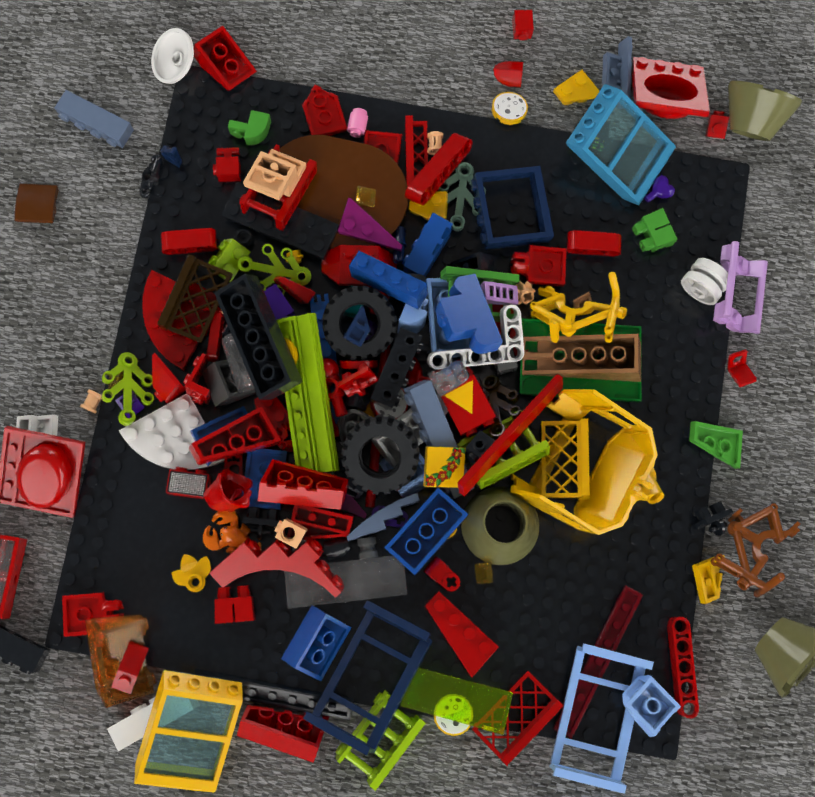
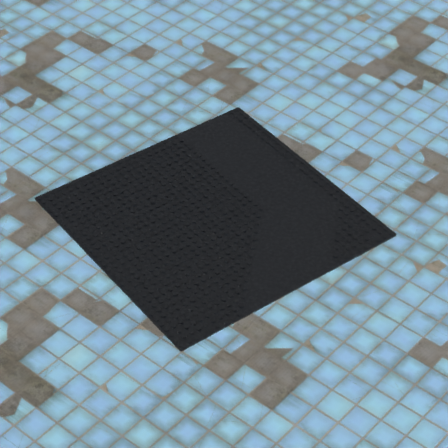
M191 66L188 73L175 83L160 150L163 146H169L170 149L176 147L183 163L180 167H177L165 160L159 151L162 159L158 182L150 190L151 194L149 195L108 371H111L118 365V358L122 353L129 352L136 356L138 360L137 366L145 374L152 375V355L156 353L180 383L185 386L183 383L188 373H192L194 369L193 362L196 357H200L202 353L207 354L210 327L203 343L198 344L184 371L168 361L153 344L145 326L142 309L144 288L151 270L177 281L188 254L208 263L213 255H217L220 243L226 239H234L236 232L240 229H246L252 233L253 241L249 246L246 245L245 248L250 251L248 256L253 262L274 266L269 257L262 252L263 245L269 243L273 246L274 252L286 269L293 270L290 264L286 262V259L282 258L281 251L286 247L292 251L299 249L222 217V213L236 183L243 184L247 172L250 171L261 151L268 154L269 150L273 149L276 144L281 148L294 139L311 135L302 104L308 98L313 87L250 76L232 90L227 91L202 67ZM323 89L338 96L347 127L350 113L353 112L354 108H361L367 111L368 121L366 130L402 134L398 166L403 172L405 180V116L413 115V121H427V134L432 131L442 132L444 134L442 146L453 133L472 139V148L461 163L467 162L471 164L474 174L477 172L540 166L554 237L549 243L532 245L567 249L568 232L574 230L617 233L621 235V255L572 254L566 251L564 287H551L555 289V292L565 294V305L570 308H574L573 300L587 292L590 293L592 302L610 305L612 289L608 274L615 272L620 289V307L627 308L625 318L620 319L617 317L615 325L641 326L642 402H612L652 428L658 454L654 465L656 481L664 493V498L655 504H649L648 501H637L629 513L628 520L622 527L600 535L577 530L535 507L539 518L537 541L533 549L524 558L508 565H494L477 558L466 545L460 524L455 535L444 542L416 575H413L384 548L401 530V528L386 526V530L362 537H376L377 544L375 548L378 551L379 557L359 559L360 547L357 545V539L348 542L351 552L346 553V556L328 561L327 557L323 558V555L320 556L319 559L324 560L329 565V570L334 575H338L343 581L344 588L336 598L323 586L300 574L282 570H262L239 577L225 586L230 587L231 598L238 597L237 586L249 585L251 596L254 597L253 604L256 621L215 624V599H218V588H221L218 582L209 574L205 578V587L199 592H191L186 586L176 584L171 573L181 570V560L184 554L194 557L197 561L207 556L210 560L212 571L229 555V553H226V549L229 546L217 551H211L206 548L203 543L204 530L210 525L209 534L212 536V530L215 528L218 538L221 540L220 529L230 526V523L218 525L217 522L222 520L221 517L212 522L213 515L217 511L211 509L205 499L174 496L166 493L169 470L174 469L156 465L139 455L129 446L119 430L126 427L118 420L122 410L115 401L123 395L122 389L114 396L111 402L101 400L45 646L51 649L122 661L127 646L131 641L149 648L143 665L190 674H194L195 669L323 693L367 612L363 607L368 600L431 634L429 638L432 640V643L398 709L402 712L434 717V708L439 699L448 694H457L465 697L470 702L474 712L472 724L476 725L527 671L564 705L577 646L582 647L583 643L595 645L624 585H627L643 594L615 652L654 662L652 670L646 669L644 676H652L675 700L667 622L672 617L686 618L690 623L692 637L697 599V586L692 565L701 562L705 527L696 529L694 525L699 522L695 512L704 507L708 508L714 461L713 455L689 441L690 423L697 421L718 426L730 332L726 328V324H719L713 321L715 305H707L694 299L684 290L681 280L688 271H691L692 265L698 258L710 259L722 266L720 258L723 245L738 241L740 250L750 169L749 164L673 151L657 177L660 175L667 177L669 184L675 189L674 195L670 198L656 197L649 203L643 198L640 205H636L622 199L566 145L572 132L520 123L507 125L501 123L498 119ZM251 110L270 114L271 125L267 137L261 143L246 145L244 137L236 138L230 134L228 129L229 120L248 124ZM413 127V133L419 137L423 133V127ZM347 130L343 133L332 135V137L364 143L365 136L355 138ZM607 139L603 153L589 150L608 167L623 141ZM417 142L414 145V150L419 154L424 150V147ZM630 143L612 172L628 186L652 147ZM217 148L240 149V155H232V157H239L241 181H218L217 176L213 174V164H216V157L224 156H217ZM428 154V162L434 155ZM418 159L414 163V167L420 171L424 164ZM455 170L451 173L449 177L456 173ZM466 170L461 171L462 174L468 173ZM529 177L483 182V187L486 189L485 198L493 238L540 232ZM459 181L449 186L448 194L459 187ZM467 181L466 188L475 197L474 191H471V185ZM653 184L646 195L653 191ZM441 185V188L446 189L447 186ZM457 198L447 204L446 220L449 222L451 217L455 215ZM464 199L462 213L465 219L464 228L460 231L451 230L450 238L426 278H440L441 271L446 266H451V262L477 252L494 256L495 272L513 274L510 266L513 267V264H511L512 255L516 251L528 252L529 245L485 250L484 244L480 240V233L482 232L481 227L477 225V216L472 213V207ZM408 200L407 211L400 227L406 228L405 243L407 247L404 249V258L407 254L410 255L414 241L420 237L422 228L428 222L422 216H417L409 211L410 200ZM663 208L670 222L669 225L672 226L678 240L673 246L663 247L655 252L651 250L643 252L639 242L646 238L644 234L634 235L632 227L643 216ZM455 222L454 226L459 227L460 223ZM213 228L216 230L217 249L215 251L173 255L162 253V232ZM266 246L264 251L270 253L272 249L270 246ZM380 246L381 248L393 254V249ZM285 250L283 255L286 257V254L290 251ZM300 250L303 258L299 266L306 267L311 272L310 282L303 286L316 292L313 296L314 302H318L317 295L321 294V301H325L324 294L328 293L330 301L335 294L351 287L336 284L321 272L322 259ZM244 261L242 266L246 268L249 266V263ZM397 264V269L403 271L404 265ZM199 265L196 272L198 278L208 275L207 268ZM239 269L231 282L244 274L257 276L259 281H263L272 274L252 269L244 272ZM299 273L298 278L303 280L305 274ZM218 275L213 276L216 285L224 283L225 280ZM519 275V281L525 284L527 282L526 277ZM211 278L200 282L205 289L214 287ZM275 282L272 283L271 285H269L268 287H266V289H268L269 287L273 286V285L276 284V283H275ZM532 284V288L536 292L534 293V300L531 302L546 299L547 297L538 294V289L550 285ZM496 290L497 297H499V290ZM285 291L284 297L294 310L295 316L311 313L310 301L308 304H300ZM726 291L722 292V296L717 303L725 300ZM389 296V302L393 306L397 318L396 324H398L405 303ZM522 302L520 305H516L521 311V318L537 319L531 317V311L533 310L530 308V303L525 305ZM364 305L367 318L375 322L378 327L377 316L371 314L369 307ZM557 308L550 311L563 319L566 317V314L560 312ZM594 310L591 314L576 316L575 322L602 311ZM428 313L426 318V324H429ZM342 316L341 328L344 334L354 318ZM607 318L595 323L606 324ZM224 319L223 329H224L225 326L227 325V322H226L225 319ZM222 334L219 361L241 358L236 343ZM336 352L339 378L342 380V375L346 373V369L340 367V360L350 359L344 358ZM473 352L471 355L472 361H478L480 355ZM380 354L375 358H370L373 360H378V367L371 368V370L375 373L377 377L379 372ZM433 357L432 362L435 366H438L442 359ZM453 357L452 362L461 360V357ZM125 359L126 363H131L129 359ZM521 360L516 362L518 366L516 371L497 376L494 364L469 366L481 387L486 376L494 375L500 379L502 386L510 390H516L520 398L515 403L509 402L507 396L498 392L497 396L513 406H519L522 411L536 397L520 394ZM208 361V364H207L206 368H207L209 365H211L213 362H209V361ZM419 361L423 376L436 379L435 371L438 369L431 368L427 361ZM123 371L115 376L111 384H105L104 390L111 389L122 380ZM132 372V379L145 392H150L154 396V401L150 405H144L145 408L136 414L135 422L165 406L167 403L165 401L160 402L154 395L156 390L153 388V384L150 387H144L141 384V380ZM202 374L197 384L208 389ZM107 375V380H111V376ZM144 379L146 383H151L149 379ZM377 382L371 386L369 397L372 396ZM432 382L436 394H439L440 391L436 383ZM186 391L183 392V393H182L180 396H178L177 398H179V397L185 395V394H186ZM106 393L105 397L111 398V395ZM256 393L234 403L216 407L211 397L208 405L205 403L202 405L195 403L204 422L208 423L243 406L247 413L256 409L254 400L258 396ZM285 393L277 398L287 410ZM144 397L146 401H151L149 397ZM554 397L552 402L557 401L559 397ZM545 407L528 427L536 440L542 442L541 421H561L563 417L550 408ZM499 408L501 421L511 417L509 412ZM590 411L582 418L588 419L589 477L607 441L623 428L593 411ZM607 411L631 425H636L618 412ZM447 412L445 417L456 444H458L467 436L466 434L464 436L460 435L450 413ZM546 426V434L552 438L557 429L554 426ZM574 426L569 436L570 438L577 432V426ZM288 431V436L284 441L292 440L291 433ZM523 433L515 440L520 450L525 451L531 447ZM340 436L335 438L338 459L343 458V455H341L343 445L340 444L342 442ZM371 442L362 449V458L368 467ZM425 442L418 446L419 453L424 459L425 447L427 446ZM570 443L564 451L572 457L577 452V447ZM278 445L263 448L283 451ZM508 448L501 457L508 460L514 454ZM288 452L286 463L295 465L294 452ZM465 452V466L468 471L474 464L468 460ZM561 452L557 463L562 467L569 458ZM244 453V454H243L244 476H245L247 453ZM380 454L379 463H380L381 460L384 458L381 454ZM233 456V460L228 459V462H230V461H237V462H239L240 459H237V460H236V459H235V456ZM541 459L512 474L530 483ZM571 461L564 469L572 476L577 471V466ZM222 462L199 470H205L207 474L212 476V484L218 474L225 469V463ZM379 464L378 471L384 472ZM232 465L229 468L235 474H238L240 471L238 465ZM556 465L550 474L551 476L559 469ZM561 471L554 479L562 486L569 477ZM510 474L482 490L476 483L474 489L469 491L465 497L461 495L451 499L464 510L468 502L479 492L498 486L511 488L514 481L511 480ZM572 480L564 487L569 493H578V486ZM551 481L546 486V493H555L559 487ZM425 487L417 493L419 497L418 503L401 508V510L407 513L408 521L437 488L441 489V487ZM395 490L385 495L384 492H379L378 495L376 494L375 507H386L402 499V497ZM363 491L359 499L354 498V500L365 511L367 516L363 519L355 515L351 532L372 516L374 508L365 507V491ZM579 498L548 499L552 502L564 504V509L574 515V507ZM281 504L279 521H284L286 518L291 520L294 505ZM503 506L489 509L485 518V526L489 535L498 542H512L519 532V520L516 514ZM249 507L234 510L239 517V529L243 523V517L247 516ZM260 508L259 518L266 519L267 509ZM333 509V510H337V511L346 512V511H344V510H342V509H341V510H339V509ZM402 516L394 519L397 520L396 524H400L401 521L405 522V518ZM245 524V525H247L248 528H250V529H251V527H255V528H258V527H259V525ZM264 526V529H271V535H263L262 540H258L257 534L251 532L247 537L257 543L260 542L262 544L261 551L263 552L276 540L277 532L274 531L276 527ZM289 527L285 528L286 536L288 534ZM320 538V539H313V540H317V541L320 543L321 546H324V545H323V542H324V541H327V540H330V539H333V538H325V539ZM435 556L440 558L460 578V586L456 591H447L423 571ZM454 577L446 579L448 582L447 587H456V579ZM197 578L193 580V585L197 586L199 584ZM437 591L444 595L499 646L472 678L424 607ZM105 592L106 600L122 601L124 609L114 610V614L124 613L123 621L119 624L108 625L105 634L64 637L62 596ZM312 605L351 627L322 681L294 669L281 659ZM375 616L365 633L409 658L412 657L420 641ZM679 620L675 623L677 631L682 629V623ZM361 640L334 693L339 696L354 698L353 703L373 706L375 704L373 701L380 692L383 693L386 690L392 695L407 663ZM679 641L677 644V649L680 652L684 649L682 641ZM584 654L581 671L590 654ZM611 660L602 679L630 686L635 666ZM682 661L679 665V669L681 672H684L687 666L686 663ZM529 677L523 681L522 691H534V682ZM686 682L681 686L683 693H685ZM599 684L572 739L616 750L626 709L622 698L624 691ZM511 694L508 697V706H521L520 694ZM522 694L523 706H535V694ZM537 694V706H547L551 701L546 694ZM506 700L502 703L501 706H506ZM498 708L494 712V721H506V709ZM562 708L536 736L556 739L557 731L552 728ZM508 709L509 721H521V709ZM523 709V721H532L535 718V709ZM537 709V715H538L543 709ZM677 712L674 713L661 727L658 734L653 737H649L634 720L628 752L675 760L678 753L682 716ZM492 715L486 721H492ZM483 723L481 726L492 728V723ZM494 723V728L507 730V723ZM509 723V731L521 733V723ZM523 723V730H524L529 724Z

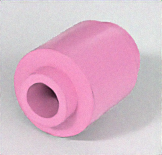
M354 108L353 112L350 113L347 131L352 137L359 138L365 135L368 121L366 110Z

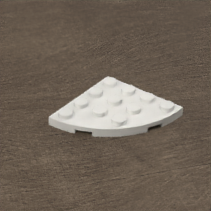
M188 394L177 398L119 430L124 440L139 455L165 468L175 470L176 467H183L189 471L209 468L224 462V459L213 461L208 467L206 463L198 465L190 452L189 446L195 442L190 431L206 423Z

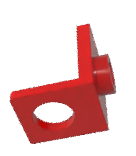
M746 349L733 353L728 358L727 370L739 387L757 381L756 376L746 364L748 352ZM742 356L739 361L733 362L735 358Z

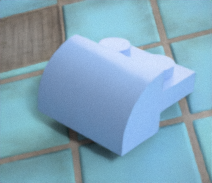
M425 298L419 309L405 304L399 318L397 333H399L400 328L416 334L423 329L426 324L429 299Z

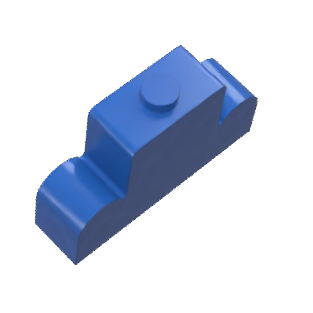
M476 274L456 278L449 291L450 297L441 298L435 309L438 325L442 327L446 340L452 342L470 338V349L477 354L497 351L503 340Z

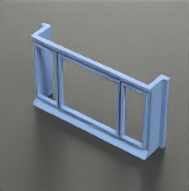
M583 643L582 647L577 646L549 767L554 771L553 776L625 794L627 785L622 783L621 779L634 719L627 709H625L616 750L565 737L579 679L623 691L629 687L625 684L580 673L585 653L635 666L631 684L637 677L644 676L646 669L652 670L654 662ZM564 744L615 757L611 776L608 777L559 764Z

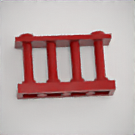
M276 144L273 149L280 152V147ZM309 159L306 164L307 167L291 196L282 195L280 199L283 202L281 209L275 210L255 201L254 199L259 192L249 188L247 193L243 194L240 199L242 213L246 214L248 209L252 207L274 217L276 228L283 231L317 173V162Z

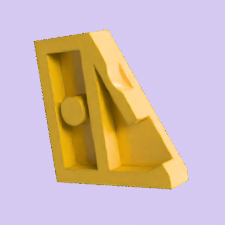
M580 70L553 90L563 105L573 104L574 102L582 103L595 99L600 91L583 70Z
M447 191L435 192L423 206L410 200L409 211L417 216H422L427 221L432 213L446 219L448 193Z

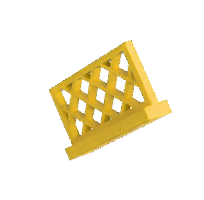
M580 419L579 421H541L542 441L547 438L549 445L553 443L559 449L552 457L547 455L549 458L547 462L546 456L542 458V495L546 498L590 499L588 419ZM546 426H554L558 432L550 438L546 434ZM568 426H577V432L571 438L564 432ZM561 433L568 439L562 447L554 441ZM570 443L577 447V452L572 457L564 451ZM561 452L569 458L562 467L554 460ZM571 461L577 466V471L572 476L564 469ZM551 462L559 468L552 476L546 471V467ZM561 471L569 477L562 486L554 479ZM572 480L578 486V493H569L564 487ZM551 481L559 487L555 493H546V486Z

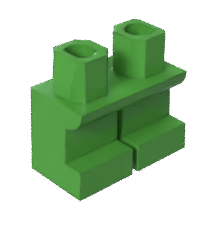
M663 208L643 216L632 227L634 235L644 234L646 238L639 242L643 252L649 250L655 252L660 248L673 246L678 240L672 226L669 225L670 222Z

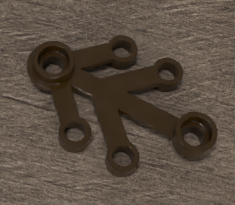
M489 375L483 379L482 388L486 397L489 395V402L497 416L494 419L495 423L489 429L493 439L497 440L506 430L501 422L499 408L509 412L514 419L519 416L522 410L519 406H513L497 396L498 392L507 396L509 402L515 403L520 398L518 392L502 386L498 377Z

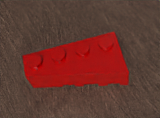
M272 459L259 483L258 501L341 510L346 498L349 479Z
M437 591L424 607L472 678L499 646L444 595Z

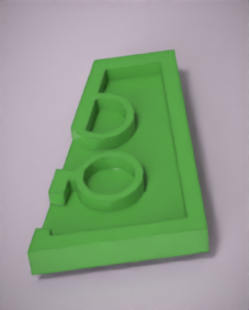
M697 421L690 423V442L731 467L740 469L742 430Z

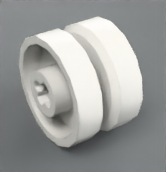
M698 258L692 265L691 271H688L682 278L681 285L690 296L699 302L715 305L722 296V292L726 291L728 272L710 259Z

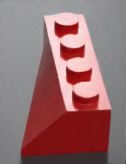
M247 705L239 724L237 736L314 763L324 731L304 720L303 718L306 713L298 715L292 714V711L289 710L276 712L274 708ZM322 715V718L327 721L329 720L330 716Z

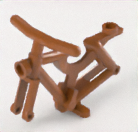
M775 503L745 519L739 515L743 511L740 508L728 519L731 523L728 524L727 530L734 537L741 566L728 560L722 554H717L710 561L713 566H717L740 578L737 581V585L742 590H747L751 585L758 587L754 591L755 597L766 594L785 579L784 573L781 572L766 583L758 579L757 576L769 559L766 554L761 552L762 542L766 539H773L774 543L779 544L787 536L792 538L800 531L798 528L800 523L798 521L790 529L783 531L777 510L778 506ZM768 518L770 530L756 534L747 529V527L760 520ZM743 538L752 542V555L756 564L751 571Z

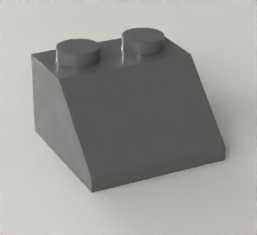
M242 358L216 361L201 371L210 390L215 407L231 404L256 394Z

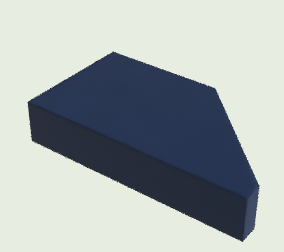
M163 146L160 150L163 158L175 166L180 167L183 163L176 147L170 149L169 146Z
M363 306L360 307L343 337L359 347L362 346L370 332Z

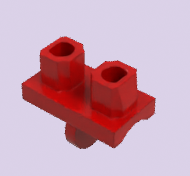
M366 363L359 365L358 371L354 374L351 372L343 374L342 380L337 383L338 387L348 397L356 393L364 396L366 394L365 388L378 381V377Z

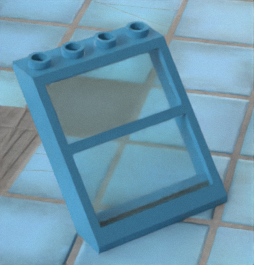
M607 84L603 85L566 142V145L622 199L636 205H640L676 148V145L621 89Z

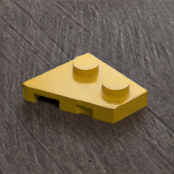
M714 557L692 565L701 604H707L720 598V584L723 573H719L720 568L711 564L710 561Z

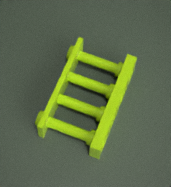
M509 417L501 422L507 429L515 419ZM490 427L483 431L493 439L489 432ZM527 427L523 434L531 447L525 451L520 450L514 441L509 447L514 454L513 457L508 460L500 457L496 461V466L490 468L477 482L479 488L482 490L549 455L550 445L547 440L538 442L529 427ZM476 435L462 439L457 446L466 448Z
M386 690L383 693L380 692L373 701L375 704L369 710V713L374 716L379 713L382 707L385 709L388 699L391 697ZM397 709L394 716L404 723L406 728L402 734H396L389 727L387 728L384 735L393 741V746L389 751H384L379 746L377 747L374 754L380 758L381 762L376 768L370 767L350 751L352 747L343 742L335 751L337 762L341 763L344 758L349 760L368 775V785L376 791L426 724L417 714L414 717H408L401 710ZM364 717L352 735L367 743L369 738L363 735V733L370 724L374 727L376 724Z

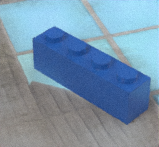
M358 251L349 265L352 278L416 309L420 308L428 295L427 283L361 251Z

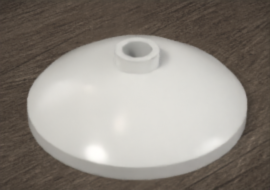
M179 28L169 29L159 37L154 46L151 66L155 77L163 83L173 84L180 81L188 73L192 65L194 47L192 39L186 31Z

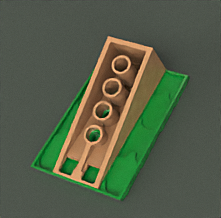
M521 318L524 342V356L520 362L521 395L537 396L552 378L559 374L563 377L562 390L595 389L612 401L642 402L641 326L615 325L613 340L608 343L605 342L604 328L606 324L593 323L577 329L571 337H566L559 331V340L557 343H554L550 338V325L538 319Z

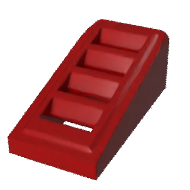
M282 276L273 279L276 284L300 304H308L316 293Z

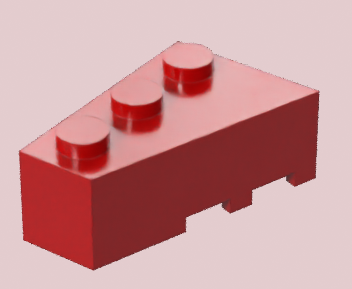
M294 505L291 520L308 529L303 540H307L309 537L312 539L347 537L351 533L355 515L329 508ZM289 527L287 537H294L295 531Z

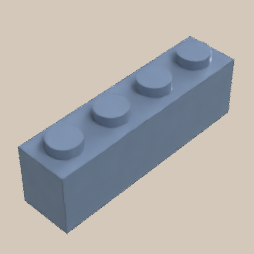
M65 90L54 107L61 120L73 122L78 129L82 131L86 129L98 139L101 137L106 139V142L113 147L119 146L123 148L134 131L130 122L68 90Z

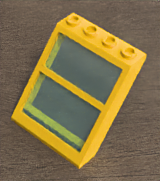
M164 670L136 759L134 784L214 793L243 702L242 682Z

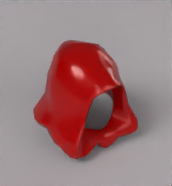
M223 469L218 474L216 480L206 489L203 498L211 509L218 512H233L238 508H247L250 505L249 498L252 494L250 489L253 486V482L243 475L235 474L230 469ZM243 491V496L240 499L234 501V499Z

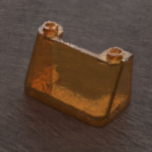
M142 615L102 617L86 620L94 684L97 694L106 708L154 693L153 685L156 684L154 673H150L147 668L146 657L131 694L111 688L129 642L144 646L143 635L146 634L149 625L146 617L143 618Z

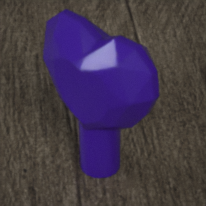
M660 175L653 183V191L647 194L644 199L649 203L656 197L670 198L674 195L675 189L669 184L666 176Z

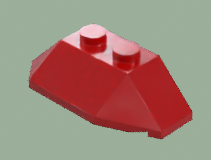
M339 245L329 250L325 260H322L321 272L339 286L371 287L351 277L349 265L358 251L396 269L397 264L393 262V254L380 246Z

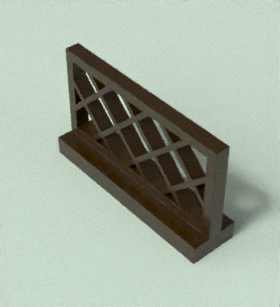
M188 254L159 318L158 326L161 329L169 330L202 344L219 307L217 299L208 302L205 294L214 290L218 291L219 288L228 285L233 274ZM199 265L207 268L209 274L198 278L196 272ZM218 274L227 276L224 283L216 285L213 276ZM211 278L214 287L203 290L200 282ZM198 283L201 292L190 295V285ZM203 295L207 304L196 308L192 299ZM190 300L194 309L183 313L181 309L182 303ZM208 307L210 310L209 317L201 320L197 311ZM195 312L199 321L188 325L185 316ZM183 318L185 327L180 329L172 327L176 319ZM201 325L203 331L200 338L192 335L190 328Z

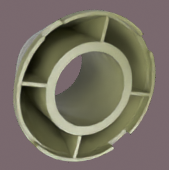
M730 81L728 85L730 131L749 138L770 141L801 106L802 100L782 90L763 88L764 85L745 81Z
M500 486L487 488L476 494L464 509L468 516L461 523L462 536L469 550L480 560L494 565H508L521 560L533 549L539 535L538 514L534 506L512 494L511 488ZM503 506L516 514L519 520V532L512 542H498L489 535L485 526V518L489 509Z
M784 617L779 619L766 632L755 647L758 658L776 691L782 698L791 692L790 689L793 686H798L815 667V628Z

